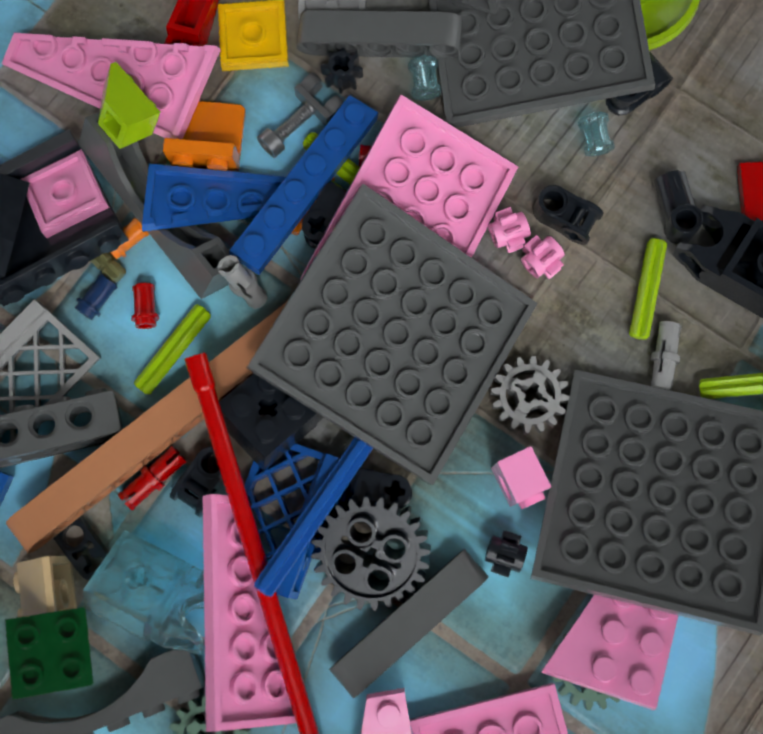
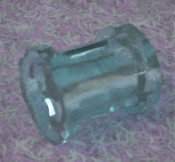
M421 56L412 59L408 63V69L413 75L414 84L411 95L415 100H432L442 94L441 86L437 84L436 69L438 68V61L435 57Z
M605 112L591 113L578 120L579 128L584 131L586 141L584 154L586 156H600L615 149V143L613 140H610L607 128L609 115Z

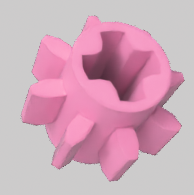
M511 207L495 212L493 217L495 222L488 224L489 233L495 247L498 249L506 246L508 253L524 248L523 244H526L524 238L531 236V232L523 212L513 214Z
M535 235L522 249L526 255L521 258V262L526 270L537 279L543 274L548 279H551L564 266L560 259L565 256V253L559 243L550 236L541 240L538 235Z

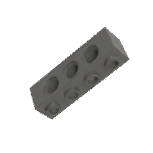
M105 388L87 391L84 397L71 399L68 396L57 397L50 400L49 405L36 408L34 405H22L12 410L13 413L0 415V468L106 443L124 429L118 401L113 390L107 391ZM84 412L92 414L91 421L86 426L77 427L74 425V420L79 414ZM43 422H55V428L50 434H38V429ZM10 429H17L18 436L15 441L3 444L2 437L4 433Z

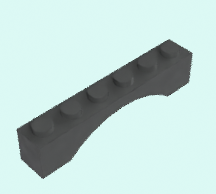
M99 113L85 117L78 142L79 146L142 224L148 165L138 141L119 149L98 125ZM196 225L148 231L201 299L228 286L229 282L219 274L218 271L220 270H218L217 266L222 258L230 254L229 249L218 236L210 234Z
M194 642L151 658L142 675L131 688L110 706L100 711L80 717L54 718L38 716L20 710L0 718V734H94L95 730L107 726L108 732H112L131 724L129 717L142 712L143 717L147 718L166 710L164 703L177 698L179 704L197 698L201 696L199 689L205 686V673Z

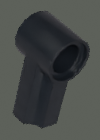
M669 171L656 177L654 180L666 222L664 232L667 239L678 245L680 242L689 243L702 225L703 214L695 206L685 171ZM676 220H685L691 228H681L676 223Z

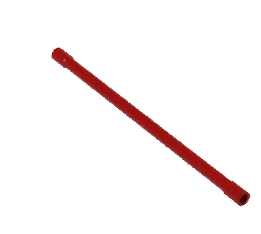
M201 353L184 360L193 390L198 396L253 582H255L268 562L216 394L215 381L207 354ZM256 589L299 734H319L277 592L273 596L268 597Z

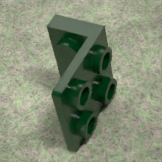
M81 607L5 619L12 700L93 685L85 608Z

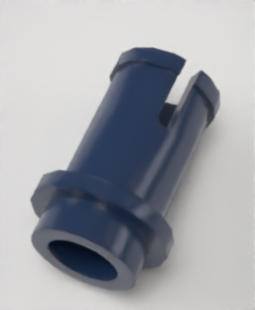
M99 274L97 280L82 299L79 297L76 299L78 304L75 306V309L90 320H93L95 316L99 317L101 315L99 310L118 287L109 279Z

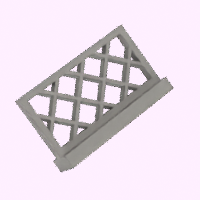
M34 299L0 334V371L8 364V372H0V376H9V397H0V401H9L10 413H13L12 410L16 408L15 401L35 400V408L40 407L41 399L52 400L65 396L101 358L60 322L42 303ZM50 322L59 330V345L39 346V331ZM64 335H65L73 344H71V345H65ZM33 338V346H26ZM59 349L60 370H40L39 350ZM65 349H80L89 357L79 369L65 370ZM34 350V371H15L14 357L20 351ZM60 374V389L54 395H41L40 375ZM66 374H74V375L66 382ZM34 375L35 396H15V376ZM10 429V441L7 444L12 443L17 438L18 433L16 434V429Z

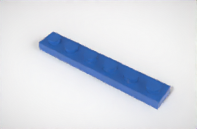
M349 95L229 250V254L238 258L242 265L260 275L317 200L325 185L333 179L377 121L378 112Z

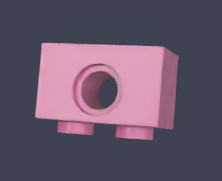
M532 446L498 461L491 468L510 507L518 503L521 510L546 499L543 491L551 488Z

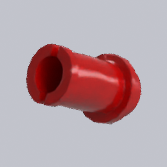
M137 283L135 286H132L135 314L131 316V320L135 322V327L138 329L155 328L157 326L156 321L160 320L159 314L155 311V285L152 283Z

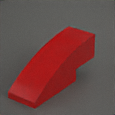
M178 0L166 25L168 36L164 44L174 45V43H182L189 46L203 47L207 45L219 0Z

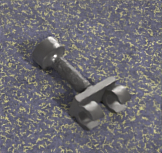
M314 72L307 75L301 84L294 87L296 97L304 106L289 117L277 130L272 131L266 128L257 136L259 144L273 158H276L285 150L284 139H287L309 117L315 115L326 126L344 103L336 95L323 107L314 98L323 87L321 84L322 80Z

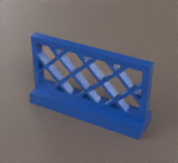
M295 443L285 453L288 460L272 468L269 466L262 473H260L261 467L253 461L244 486L248 500H251L252 512H256L262 526L258 530L259 536L265 533L272 552L265 555L267 560L272 558L278 549L270 530L285 523H288L290 530L295 525L293 519L300 517L339 461V457L327 453L324 454ZM290 450L298 452L300 454L292 457ZM308 456L320 460L315 474L303 480L296 462ZM291 466L298 483L280 491L273 474ZM268 477L275 494L258 502L253 492L255 484ZM311 483L309 491H307L305 485ZM300 488L305 502L302 509L290 514L283 496ZM278 499L285 517L267 525L261 507ZM312 539L276 590L278 595L289 599H298L312 561L311 554L317 547L312 544Z

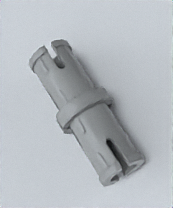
M229 255L219 261L217 268L220 271L218 272L229 282V288L235 295L242 297L247 305L254 309L260 308L266 303L268 296L265 294L267 292L257 283L256 275L251 270L245 269L238 258Z
M661 321L658 325L656 351L652 352L651 361L654 362L651 386L673 391L675 367L680 364L681 358L677 353L682 325L671 321Z

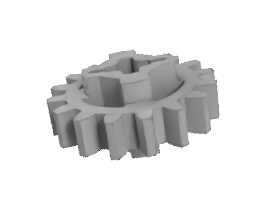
M532 356L528 364H524L522 358L519 357L515 361L516 368L509 364L504 365L503 371L506 376L496 375L494 381L500 387L492 388L490 395L498 397L499 400L492 404V409H502L503 413L498 420L502 422L507 418L510 419V430L513 431L518 425H521L523 434L527 435L531 430V426H534L538 433H542L544 431V422L553 427L557 424L553 415L563 416L566 410L560 406V403L568 402L570 396L561 394V390L566 388L568 383L567 381L558 382L556 379L561 373L560 369L553 372L548 370L550 361L546 360L539 366L537 365L536 356ZM522 373H534L531 378L526 380L514 379L515 376ZM545 380L551 387L553 397L546 392ZM529 388L535 391L534 397L536 398L530 403L524 400L526 395L524 392ZM506 392L513 397L516 406L514 411L507 402ZM534 410L546 413L538 418H525L529 412Z

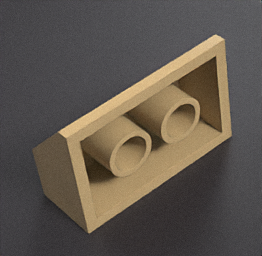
M45 556L17 563V572L14 573L13 579L15 590L18 594L20 593L21 608L18 610L17 617L77 608L73 567L67 556Z

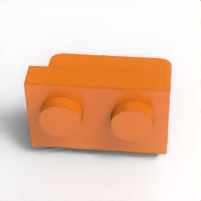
M199 101L183 139L164 138L163 152L171 166L239 172L246 116L244 107L240 104Z

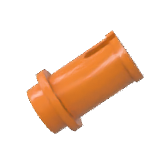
M133 218L129 224L123 227L129 241L121 244L115 251L110 252L116 260L121 256L125 258L127 256L125 253L149 235L148 231H142V224L138 219Z

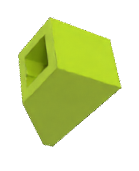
M117 62L110 64L104 84L98 125L121 149L152 135L160 111L155 103L135 84L132 77Z

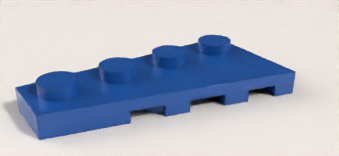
M149 164L142 231L255 218L286 177Z

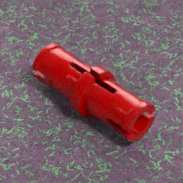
M170 446L150 467L145 465L140 470L142 474L117 494L122 501H127L125 505L129 509L134 511L155 489L160 491L165 486L163 482L182 465L187 463L183 456L178 455L180 452L174 446Z

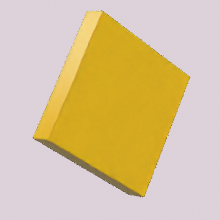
M284 0L218 4L222 71L289 67Z

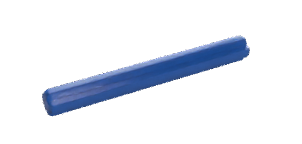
M357 438L353 439L254 582V587L259 592L268 597L274 595L372 451V447Z

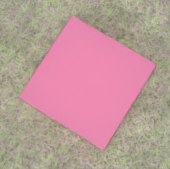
M82 149L20 179L30 182L26 197L41 233L46 238L109 208L91 165Z

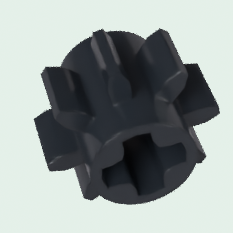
M345 48L334 54L328 52V64L321 65V73L326 76V87L329 88L333 85L338 89L339 94H342L343 90L350 87L356 90L355 78L363 77V68L357 66L359 64V55L351 56L346 52Z
M503 530L501 537L492 535L484 561L493 564L490 572L509 577L511 570L520 573L528 550V546L519 544L521 535Z

